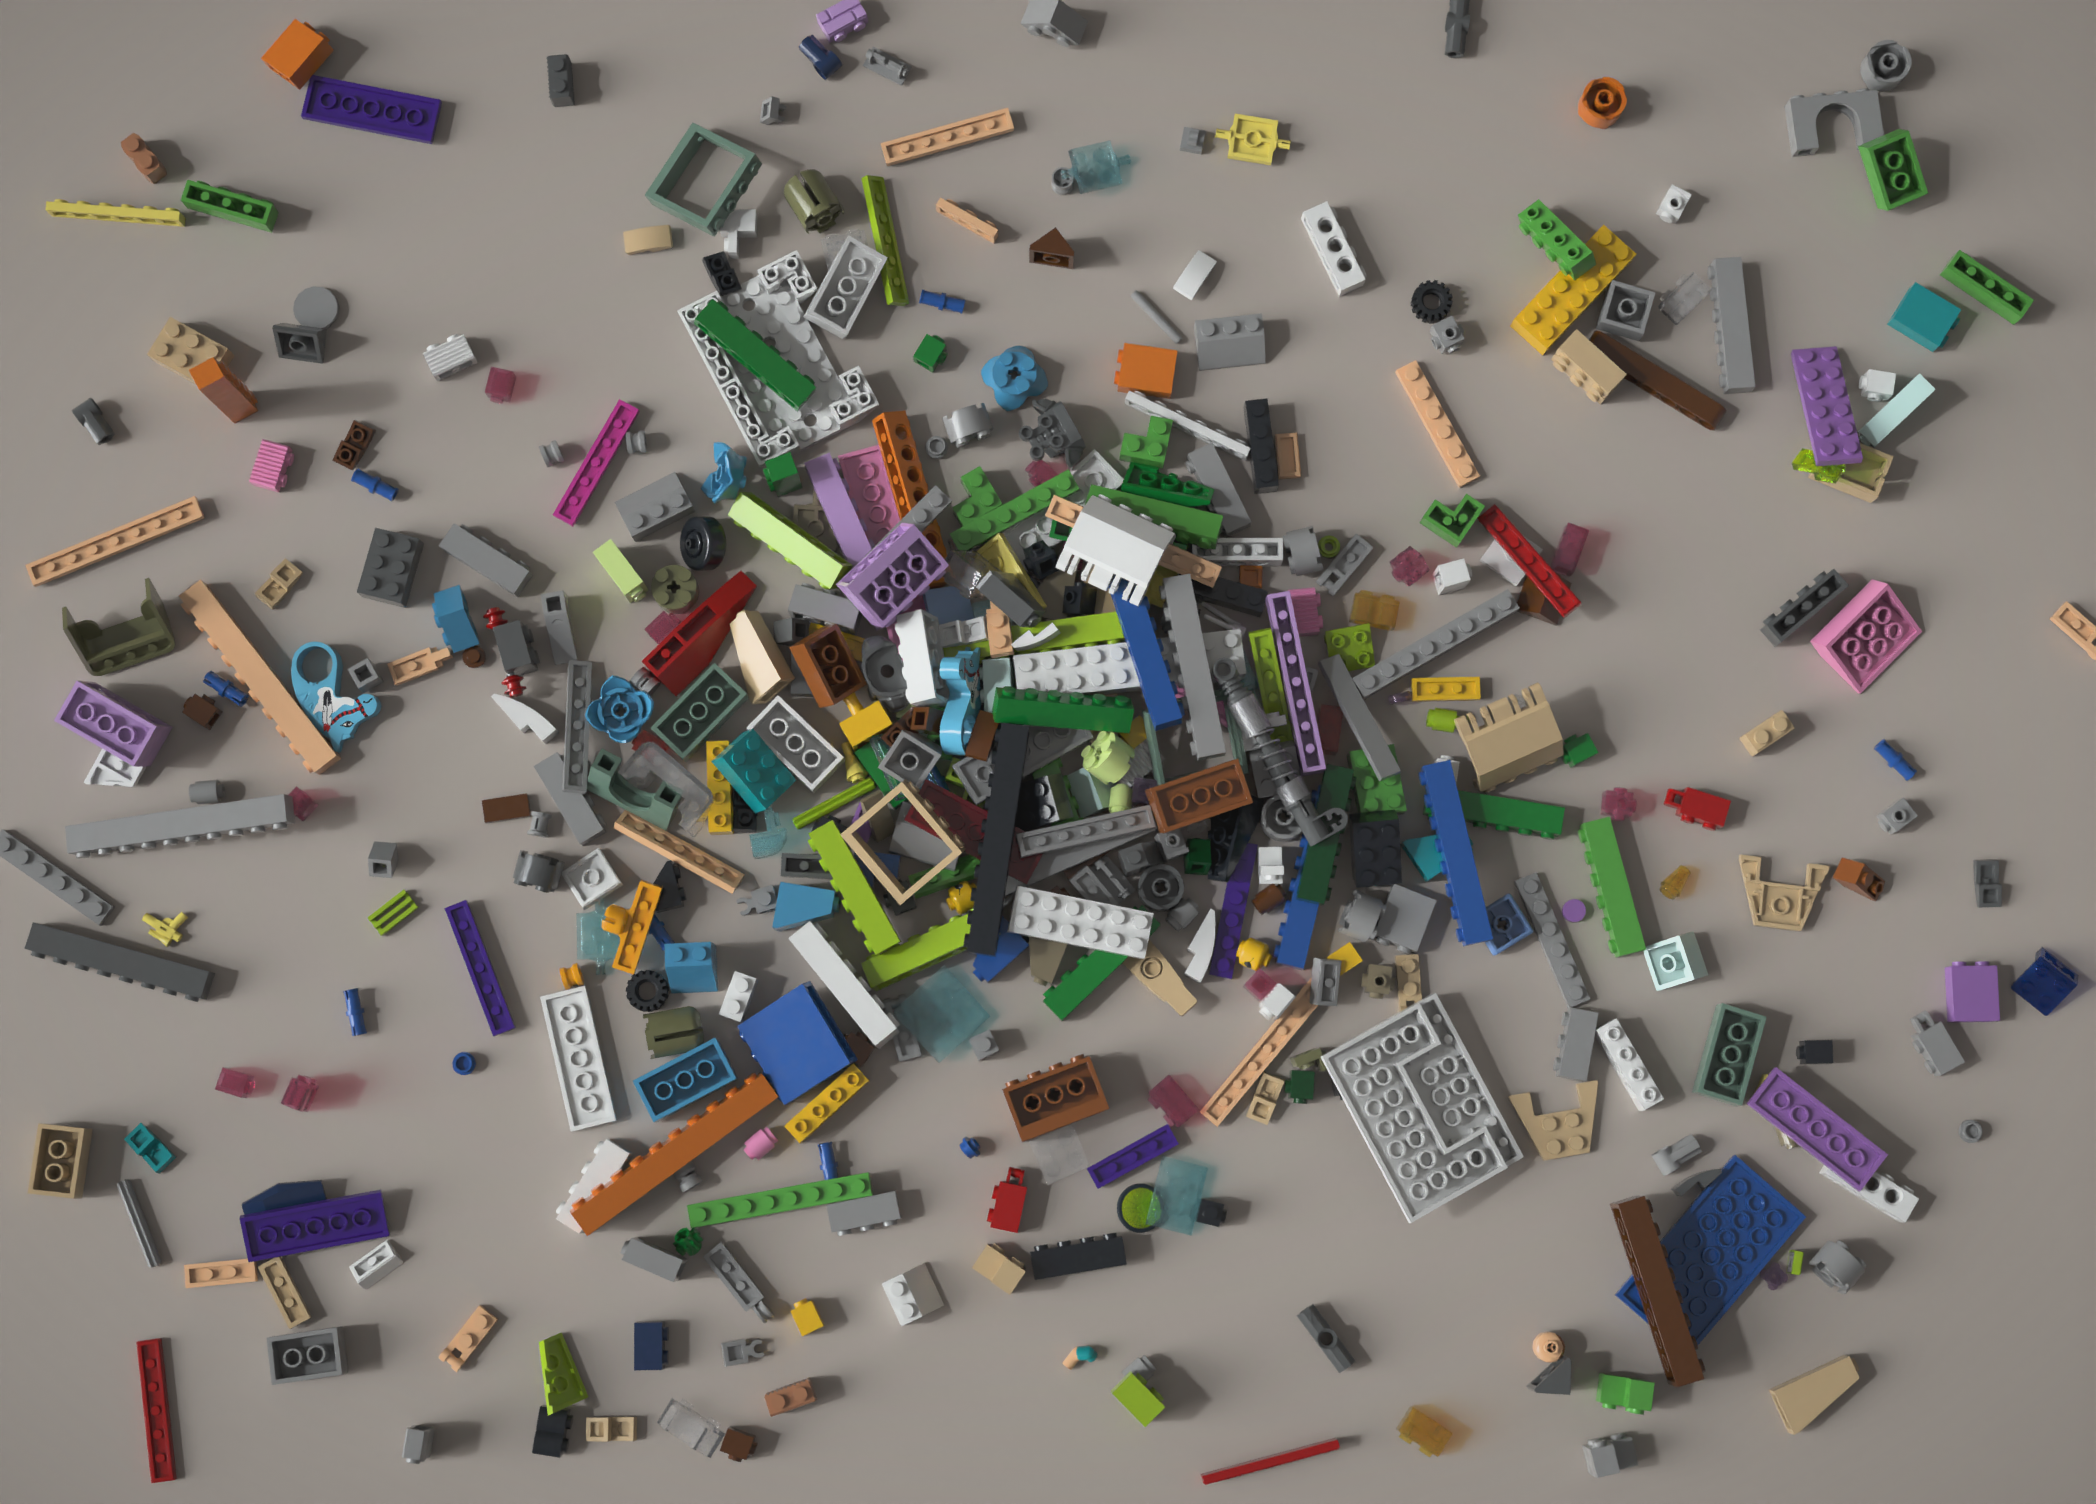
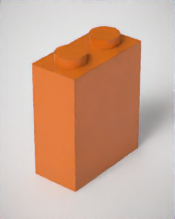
M294 19L261 59L273 72L300 90L334 50L328 44L330 40L320 31L317 34L315 33L316 30L309 23L304 22L302 24L297 19Z
M1124 343L1123 350L1119 349L1117 363H1121V369L1115 372L1114 384L1118 385L1117 392L1128 393L1131 391L1134 393L1139 391L1146 396L1170 399L1177 350Z

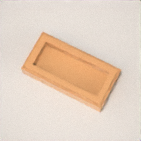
M1297 433L1275 434L1278 480L1301 478Z

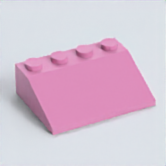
M1872 579L1810 642L1820 656L1857 693L1861 694L1906 649L1922 630L1887 583Z

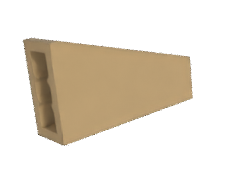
M743 610L736 615V619L730 623L749 700L751 704H766L792 682L795 677L759 611Z
M1842 1355L1769 1389L1788 1433L1793 1435L1799 1433L1860 1378L1857 1373L1859 1367L1854 1358Z

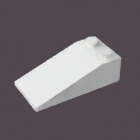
M848 235L803 317L841 339L846 337L888 257Z

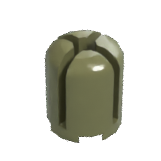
M807 169L801 171L800 175L810 196L796 175L790 178L784 186V196L808 234L809 231L815 230L822 233L836 224L834 220L839 216L840 212L844 214V208L823 175L815 169Z
M687 1006L643 1014V1019L648 1018L647 1028H645L648 1051L653 1050L654 1052L650 1059L686 1053L704 1043L701 1016L694 1007Z

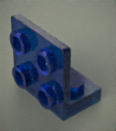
M2041 947L2036 952L2035 961L2011 984V989L2043 1015L2047 1016L2078 985L2079 975L2045 948Z

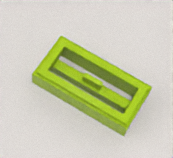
M403 889L371 914L368 920L378 930V933L384 936L419 907L406 890ZM403 897L406 898L403 902H401L393 910L387 913L384 917L376 921V918L382 915L385 911L391 908ZM410 903V908L384 928L381 927L383 923Z

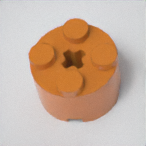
M1611 77L1590 81L1579 99V116L1588 125L1600 129H1606L1616 123L1627 104L1623 85Z

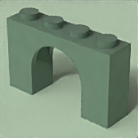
M601 749L590 768L587 790L667 831L678 811L684 791L664 780L656 793L645 792L634 787L620 773L622 758Z

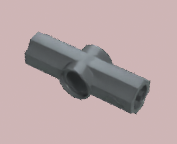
M1450 0L1445 24V32H1447L1445 55L1449 58L1464 56L1466 35L1468 34L1470 14H1468L1470 0Z
M1311 1304L1297 1315L1316 1344L1322 1349L1339 1373L1355 1362V1359L1314 1304ZM1324 1332H1329L1332 1335V1341L1327 1345H1323L1320 1341V1336Z

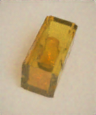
M1412 1406L1409 1407L1396 1428L1400 1432L1399 1438L1409 1444L1412 1441L1420 1445L1418 1450L1428 1457H1431L1432 1454L1438 1457L1453 1434Z

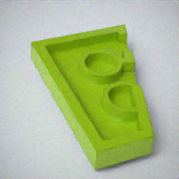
M562 1332L540 1341L539 1349L547 1413L551 1415L588 1398V1394Z

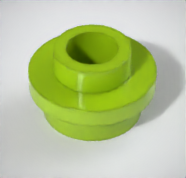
M1331 535L1322 537L1318 542L1320 554L1325 558L1335 557L1340 551L1339 540ZM1325 544H1331L1333 549L1331 551L1326 550Z

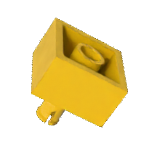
M855 692L843 699L852 716L840 722L839 725L854 752L874 738L880 739L893 726L879 700L863 708Z

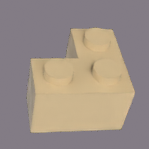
M993 1243L992 1246L987 1244L972 1266V1269L1011 1295L1026 1272L1023 1268L1025 1264L1014 1256L1009 1259L1003 1255L1005 1250L997 1244Z

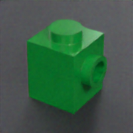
M926 334L913 355L914 362L933 373L938 364L942 365L947 358L948 353H946L945 341L937 335L930 336Z
M1588 733L1580 737L1574 734L1564 740L1565 744L1563 745V756L1561 758L1571 768L1599 752Z

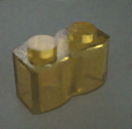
M1360 590L1359 593H1355L1353 596L1349 622L1358 625L1370 623L1371 627L1393 631L1396 626L1400 602L1390 595L1376 597L1370 591Z

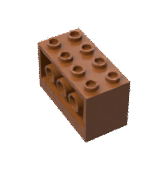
M1238 758L1145 790L1159 833H1166L1253 803Z
M1084 1054L1071 1058V1063L1065 1066L1060 1062L1049 1066V1072L1041 1074L1039 1070L1028 1074V1080L1019 1082L1018 1079L1005 1083L1006 1088L1002 1090L1022 1142L1109 1109L1090 1056L1085 1058ZM1072 1081L1081 1083L1082 1087L1079 1088V1093H1076L1074 1090L1070 1091L1069 1087L1072 1086ZM1051 1089H1054L1055 1092H1060L1061 1095L1058 1096V1101L1054 1102L1053 1099H1048L1047 1095L1050 1094ZM1030 1097L1039 1101L1036 1104L1035 1110H1032L1031 1107H1026Z

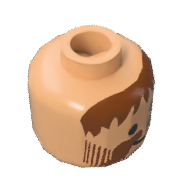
M1545 1331L1535 1337L1533 1351L1537 1358L1544 1362H1557L1565 1353V1344L1558 1334Z

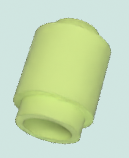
M1116 784L1110 789L1109 811L1111 813L1132 809L1133 790L1128 785Z

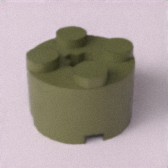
M668 565L656 571L651 583V592L657 604L671 614H682L690 610L699 598V586L690 570L680 565ZM677 585L680 589H677L676 593L673 594L671 589Z

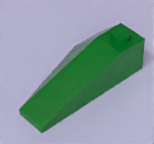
M1135 462L1130 463L1121 487L1122 492L1185 507L1210 505L1215 489L1192 480L1181 481L1177 479L1178 475L1170 473L1168 476L1160 473L1158 467Z

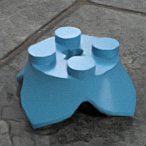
M1013 346L1006 349L1001 355L988 360L981 370L984 383L993 388L997 403L1007 412L1023 405L1028 396L1042 394L1048 387L1046 373L1036 363L1033 353L1024 346ZM1017 371L1018 374H1020L1021 376H1016L1015 379H1011V375H1009V373Z
M715 442L713 444L714 459L718 468L717 471L707 477L701 487L703 493L711 498L714 504L726 499L735 500L739 488L743 489L745 487L747 479L743 475L747 457L737 454L725 443Z
M612 675L603 684L600 698L588 706L585 718L593 728L608 733L612 740L628 743L639 735L643 724L651 717L654 701L648 693L636 691L626 679ZM620 707H623L625 710L627 709V712L622 717L619 714L616 715Z

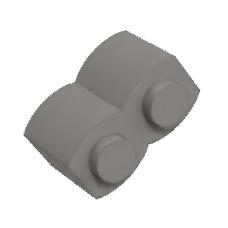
M412 1425L406 1428L402 1457L406 1458V1462L420 1464L426 1458H430L435 1428Z

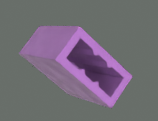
M1989 961L1975 962V966H1967L1966 962H1952V966L1945 967L1947 1022L2000 1021L1997 965L1989 966Z

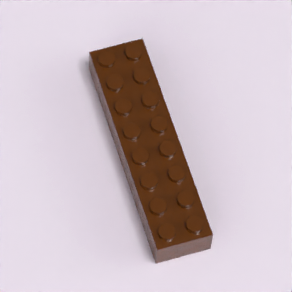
M1636 1195L1610 1203L1668 1384L1681 1387L1705 1379L1703 1375L1706 1372L1702 1359H1698L1695 1351L1698 1349L1695 1337L1690 1335L1688 1329L1691 1326L1687 1313H1683L1680 1305L1683 1304L1681 1293L1679 1290H1675L1673 1281H1676L1675 1274L1671 1267L1668 1268L1666 1262L1668 1253L1665 1245L1660 1244L1658 1236L1661 1235L1658 1223L1653 1222L1651 1216L1653 1207L1650 1200L1646 1199L1645 1196Z

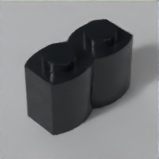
M547 1405L540 1406L533 1442V1454L560 1458L563 1453H567L569 1439L566 1438L567 1429L572 1428L574 1417L570 1415L571 1409L564 1408L548 1415Z

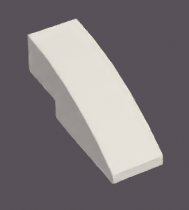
M498 694L491 696L523 733L531 728L545 744L560 733L547 719L525 704Z
M1212 909L1209 910L1187 949L1195 955L1184 975L1198 983H1201L1207 971L1214 947L1216 923L1215 911Z

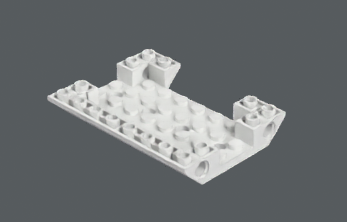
M797 250L758 269V276L740 284L741 290L720 296L718 291H715L677 310L759 467L766 466L765 461L791 452L792 456L860 422L879 406L859 365L839 375L838 378L808 320L803 317L805 314L800 305L818 289ZM712 299L716 302L721 301L729 309L728 312L734 317L739 316L746 323L745 327L751 332L753 330L758 332L763 337V342L767 339L775 340V348L781 353L779 356L785 361H792L797 366V371L803 376L806 374L813 379L816 390L798 412L694 324L697 315ZM749 300L753 301L755 308L751 311L744 310L743 304ZM807 416L816 417L817 422L814 426L805 425L804 420Z

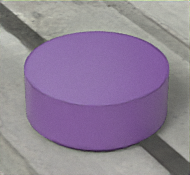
M1577 899L1567 901L1562 907V915L1569 922H1578L1586 914L1585 905Z

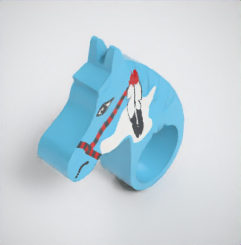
M309 642L302 645L293 656L291 669L293 688L302 709L310 721L323 735L331 740L333 750L340 753L344 741L353 739L358 727L363 722L380 713L381 702L378 697L371 694H362L357 699L341 697L343 662L340 654L336 649L327 644ZM323 648L329 652L333 666L329 676L316 684L317 682H310L305 677L302 664L305 656L310 651Z
M966 647L964 651H958L955 657H943L940 663V676L946 680V685L950 691L940 724V743L943 752L947 755H965L979 711L982 710L979 677L980 647H976L974 651H971L970 647Z

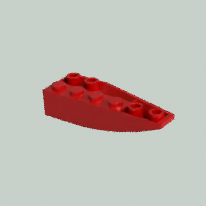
M739 571L642 660L644 666L677 697L709 666L731 630L730 623L736 619V615L739 612L743 611L757 585L742 571Z

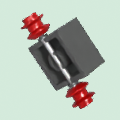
M499 607L486 610L487 614L483 615V618L489 620L486 628L494 630L503 667L507 673V677L501 683L508 688L504 694L509 695L510 698L523 695V691L527 689L525 686H521L520 682L524 679L521 675L538 671L537 664L540 663L537 651H534L533 646H531V642H534L531 629H528V626L524 625L520 620L508 623V620L502 619L505 610H500Z

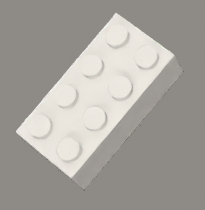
M922 609L896 615L897 623H895V630L900 638L901 645H899L898 649L904 663L902 674L907 682V700L916 707H931L935 709L946 707L950 691L946 685V680L940 676V663L944 657V652L940 642L938 617Z
M779 696L747 727V730L753 728L783 765L813 793L845 762L844 757Z

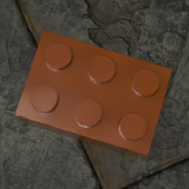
M837 624L822 627L789 647L819 708L835 705L867 685Z

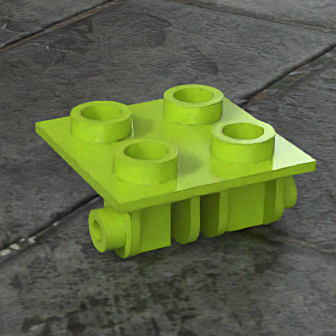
M1370 623L1325 631L1324 641L1327 644L1328 658L1339 654L1348 671L1369 668L1375 665Z

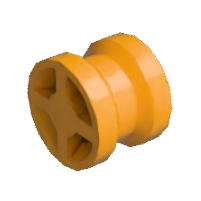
M578 963L573 964L570 968H559L566 990L571 989L574 985H584L583 975Z

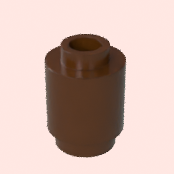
M1270 884L1257 893L1251 901L1261 915L1269 914L1286 902L1284 897L1287 894L1280 884L1277 886Z

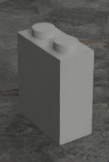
M1397 884L1391 885L1384 903L1386 905L1385 913L1382 918L1378 919L1376 924L1378 927L1375 936L1377 938L1376 942L1384 946H1389V943L1398 946L1397 950L1407 955H1410L1411 952H1417L1437 900Z
M638 1237L631 1238L629 1241L626 1240L621 1250V1254L624 1255L623 1261L672 1282L679 1281L688 1260Z

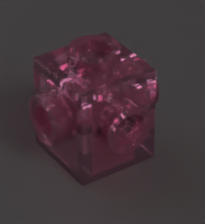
M1411 546L1389 562L1393 569L1391 572L1393 577L1399 583L1402 581L1407 586H1411L1430 571L1422 554Z
M1619 787L1614 788L1613 791H1604L1602 793L1600 815L1611 816V820L1625 821V818L1632 816V813L1636 811L1637 801L1633 799L1634 793L1627 792L1626 788Z

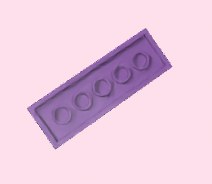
M1837 346L1792 350V363L1816 466L1861 463L1863 455Z
M1777 1067L1773 1068L1747 1102L1748 1106L1859 1192L1888 1156V1154Z

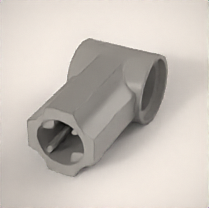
M1689 1135L1672 1146H1666L1658 1150L1651 1156L1663 1176L1681 1167L1682 1163L1702 1151L1697 1140L1692 1135Z

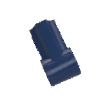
M813 34L807 36L798 46L799 50L813 63L815 70L824 80H827L843 66L840 59L831 50L828 51Z

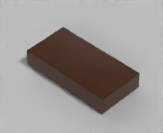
M527 793L482 800L485 823L531 817Z

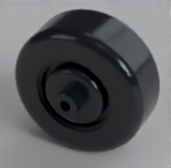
M692 517L682 528L680 551L684 562L692 570H714L724 559L726 552L725 532L720 522L713 517Z

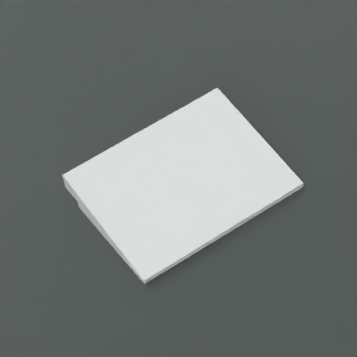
M1436 993L1428 995L1321 1056L1324 1065L1409 1223L1416 1221L1493 1177L1524 1157Z

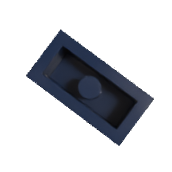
M665 1321L634 1323V1371L663 1370L665 1365L669 1364V1351L665 1350V1341L669 1340V1327H665Z

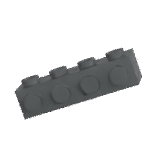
M1835 569L1827 574L1825 571L1821 572L1813 579L1816 583L1809 588L1806 585L1796 593L1799 598L1794 602L1789 599L1780 607L1781 613L1777 616L1773 613L1763 621L1765 626L1760 631L1774 647L1785 640L1849 586Z

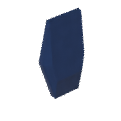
M322 1180L277 1183L242 1203V1209L245 1215L326 1200L327 1197Z

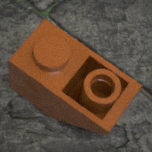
M1843 857L1833 876L1842 886L1872 901H1877L1885 884V880L1866 864Z

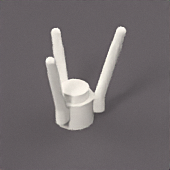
M1202 601L1200 603L1203 607L1228 622V624L1207 614L1204 615L1205 619L1225 628V630L1241 629V637L1243 639L1246 627L1241 626V623L1232 620L1206 602Z

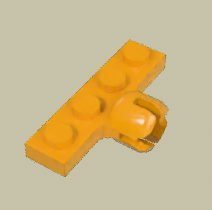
M640 880L631 908L626 909L612 904L606 909L604 914L606 918L602 920V929L620 937V944L612 965L613 968L635 974L663 890L662 886Z

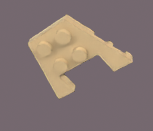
M1739 855V863L1753 925L1802 931L1816 895L1821 889L1820 886L1829 871V866L1807 864L1805 886L1803 887L1760 881L1761 857Z
M1598 1080L1576 1084L1579 1108L1538 1116L1534 1115L1530 1092L1508 1096L1510 1103L1515 1108L1520 1121L1525 1126L1543 1161L1590 1153Z

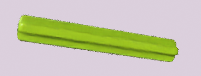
M869 777L794 817L792 821L797 829H801L822 816L874 790L876 785L872 778Z

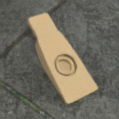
M1148 940L1145 959L1128 957L1122 963L1148 990L1163 1002L1167 1001L1180 1016H1184L1197 1004V999L1185 988L1184 983L1150 940Z

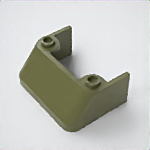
M150 578L145 579L146 599L142 601L140 606L143 616L103 630L92 620H83L76 623L66 606L62 608L63 630L86 670L91 675L103 676L169 653L174 649L175 638L164 604Z

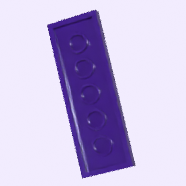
M312 75L309 80L301 117L304 120L433 144L442 102L439 99Z
M381 1189L240 1215L239 1218L248 1262L390 1235Z

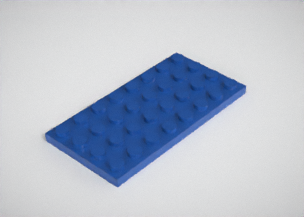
M1733 1155L1720 1170L1722 1173L1700 1193L1660 1241V1244H1664L1668 1253L1666 1262L1668 1268L1671 1267L1674 1271L1676 1281H1673L1675 1290H1679L1681 1293L1683 1304L1680 1305L1683 1313H1687L1691 1326L1688 1329L1690 1335L1695 1337L1697 1345L1701 1343L1806 1218L1803 1213L1736 1155ZM1631 1275L1616 1292L1615 1296L1648 1324L1633 1275Z

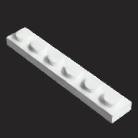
M1139 391L1134 393L1128 392L1125 398L1126 405L1149 416L1173 420L1172 427L1208 444L1213 443L1214 447L1246 461L1251 449L1247 447L1248 444L1240 439L1233 440L1228 438L1227 434L1219 429H1215V431L1209 429L1207 424L1200 420H1190L1186 418L1187 415L1179 410L1171 411L1160 401L1155 400L1152 402L1146 399L1147 396Z

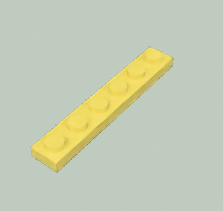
M55 199L54 202L46 201L45 208L52 217L180 227H185L186 220L178 209L165 208V210H157V208L152 206H144L141 209L128 204L115 207L109 203L90 205L86 201L68 203L66 200Z

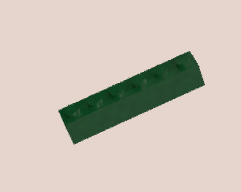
M1326 764L1316 804V810L1319 815L1332 808H1341L1345 812H1349L1352 799L1348 798L1350 789L1354 790L1357 778L1353 776V769ZM1332 813V819L1326 821L1324 816L1321 817L1329 833L1333 832L1329 825L1336 823L1337 826L1339 825L1338 821L1341 819L1339 815L1334 816ZM1346 826L1313 846H1310L1308 843L1295 900L1321 906L1325 904V901L1330 900L1332 888L1328 887L1330 878L1334 879L1337 865H1333L1335 856L1339 857L1342 843H1339L1338 840L1340 834H1344Z

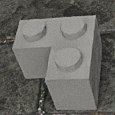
M1030 0L1021 21V25L1027 28L1028 33L1031 35H1050L1057 40L1059 45L1064 47L1079 45L1088 23L1085 18L1061 0Z
M1616 1433L1610 1435L1611 1439L1609 1440L1594 1438L1588 1440L1587 1445H1582L1589 1474L1599 1478L1620 1473V1469L1638 1466L1632 1437L1625 1436L1624 1433Z

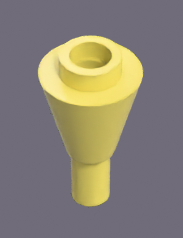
M845 742L841 744L845 755L847 781L857 784L865 780L868 772L853 753L850 743Z

